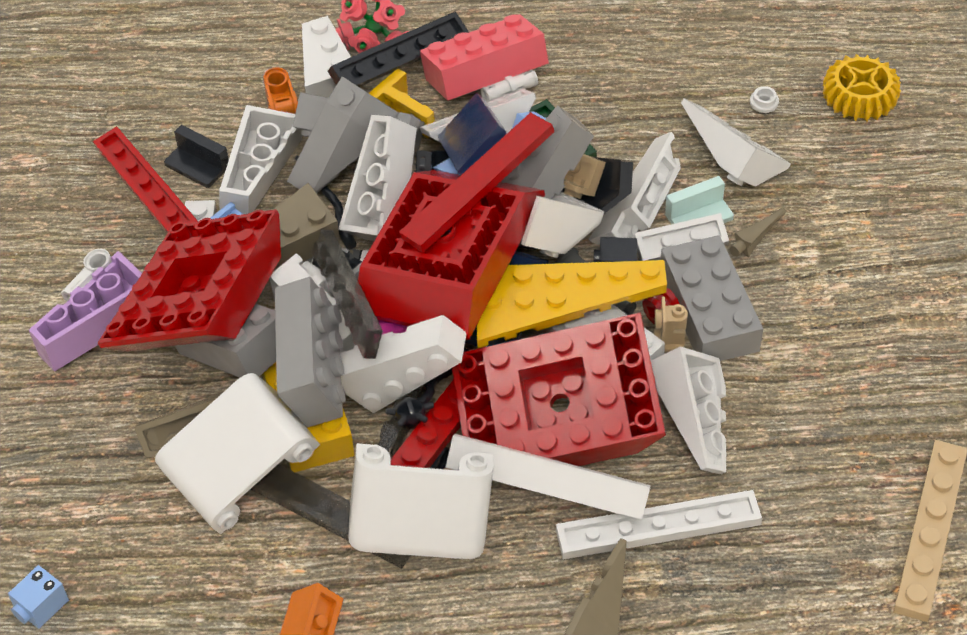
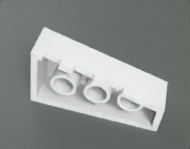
M246 105L219 190V211L232 202L242 214L254 212L302 140L301 130L293 127L295 114Z

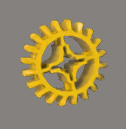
M856 53L854 58L845 55L842 61L836 60L833 66H829L823 79V98L826 99L827 106L833 107L834 113L842 112L844 118L851 116L855 121L858 118H863L867 122L870 117L878 120L881 115L887 116L890 110L894 109L900 97V77L897 76L896 69L890 68L889 62L880 63L879 57L870 59L868 54L866 57H859Z

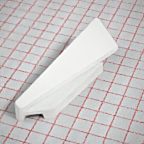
M672 132L662 135L652 142L633 171L632 193L605 213L600 225L596 227L589 238L592 243L600 245V237L633 238L634 233L638 232V229L643 231L650 228L681 169L679 158H673L670 144L675 139Z

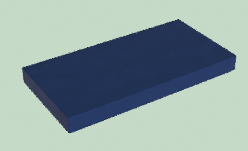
M476 93L438 135V138L455 169L462 175L506 135V130L485 99Z

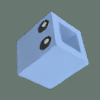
M39 565L8 593L13 604L11 611L15 617L24 624L28 621L31 622L38 629L69 601L63 584Z

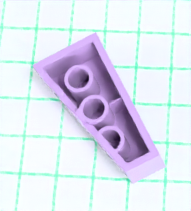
M119 251L111 257L112 262L106 268L99 267L91 274L93 279L83 288L76 287L70 293V299L64 305L57 304L29 329L38 355L54 372L98 345V341L105 332L107 325L110 324L120 305L132 290V286L142 273Z

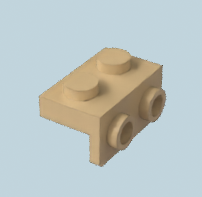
M583 154L574 171L569 170L564 178V193L581 199L582 194L595 196L606 162Z

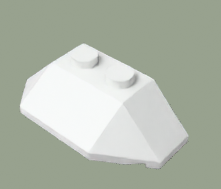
M521 89L487 102V104L504 129H512L517 113L529 112L535 100V94L526 89ZM457 114L421 126V133L440 142L438 135Z

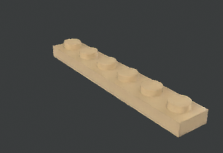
M939 440L934 442L893 613L925 622L929 620L967 455L966 447Z

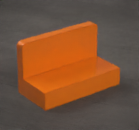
M319 583L294 591L291 595L280 635H334L344 598Z

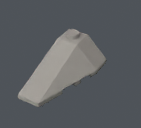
M341 77L326 101L287 182L298 189L309 183L313 190L318 193L334 180L344 168L359 159L371 115L397 118L399 113L346 78Z

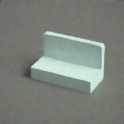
M720 176L666 195L665 216L671 224L721 213L723 222L726 223L733 220L734 214L723 200L725 183Z

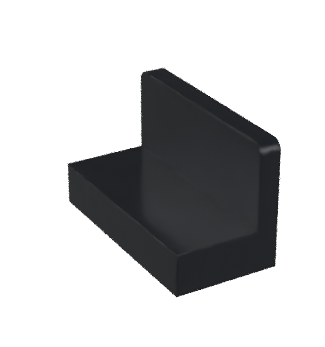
M181 124L174 131L178 147L164 160L165 166L206 188H210L226 171L229 161L227 147Z

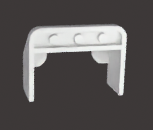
M563 192L560 195L554 194L552 199L536 196L521 244L541 249V253L558 258L559 253L566 254L600 225L604 211Z

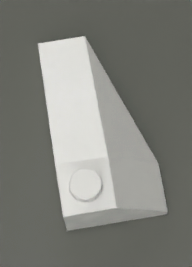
M678 347L651 360L657 392L700 469L717 474L726 473V438L721 433V423L726 421V412L721 409V398L726 396V386L719 358L684 347Z

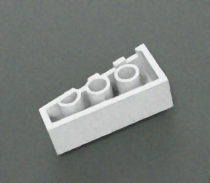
M371 115L338 230L364 240L375 241L411 178L416 127L391 116Z
M441 315L408 326L406 332H389L383 334L379 341L369 344L365 340L356 343L354 349L348 351L340 349V359L344 367L341 385L345 394L374 414L461 363L466 332L447 317Z

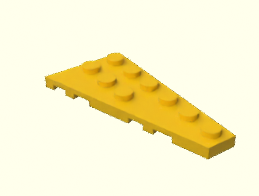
M664 260L508 265L477 324L478 348L488 346V341L504 337L505 340L517 337L516 333L528 329L538 331L584 317L585 312L592 310L606 311L611 309L612 304L628 301L633 303L666 293Z

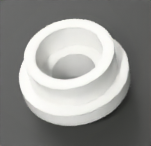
M759 87L750 97L751 107L758 112L769 113L778 107L779 98L776 91L770 87Z

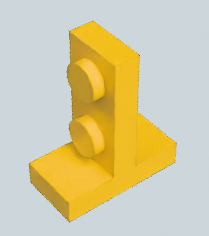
M399 68L369 92L370 95L395 111L412 114L423 121L424 125L435 122L434 111L428 106L415 101L407 94V74Z

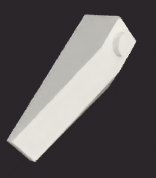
M685 98L681 102L718 165L729 173L727 178L734 183L742 186L746 182L756 187L790 167L791 163L767 147L750 140L751 137L729 126V123L704 107Z

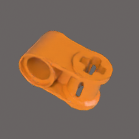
M280 67L268 69L263 76L268 108L295 114L298 100L295 91H293L288 72Z

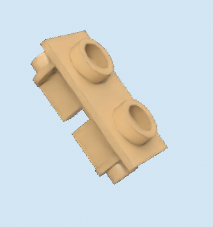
M662 297L661 310H655V329L653 334L665 342V351H672L678 347L685 346L688 311L680 304L666 306L665 297Z

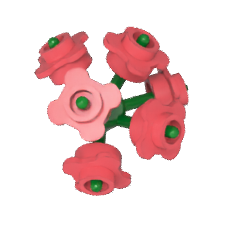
M342 0V12L340 18L337 19L338 28L335 29L347 51L350 50V45L359 54L380 45L376 34L382 33L386 37L384 41L386 42L407 33L408 31L401 33L398 30L390 33L387 30V27L389 30L398 28V21L405 14V8L402 5L392 3L391 0H371L376 2L374 14L369 15L366 13L367 4L364 0ZM364 18L366 19V25L352 28L348 19L359 21Z

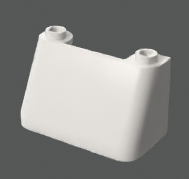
M249 373L236 380L157 452L155 462L213 530L222 534L237 523L240 508L236 502L284 458L291 463L304 462L311 457L313 451L320 444L302 421L278 396L277 391L257 374Z
M370 444L356 445L348 533L349 543L353 548L363 552L456 559H475L483 553L492 485L493 454L476 452L466 454L460 459L458 471L390 465V454L385 448Z

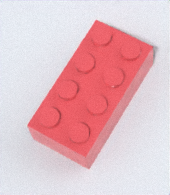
M520 14L509 15L502 21L494 24H484L477 30L469 33H459L452 39L444 42H434L427 48L419 50L426 81L447 101L503 81L507 76L513 77L549 63L544 33Z

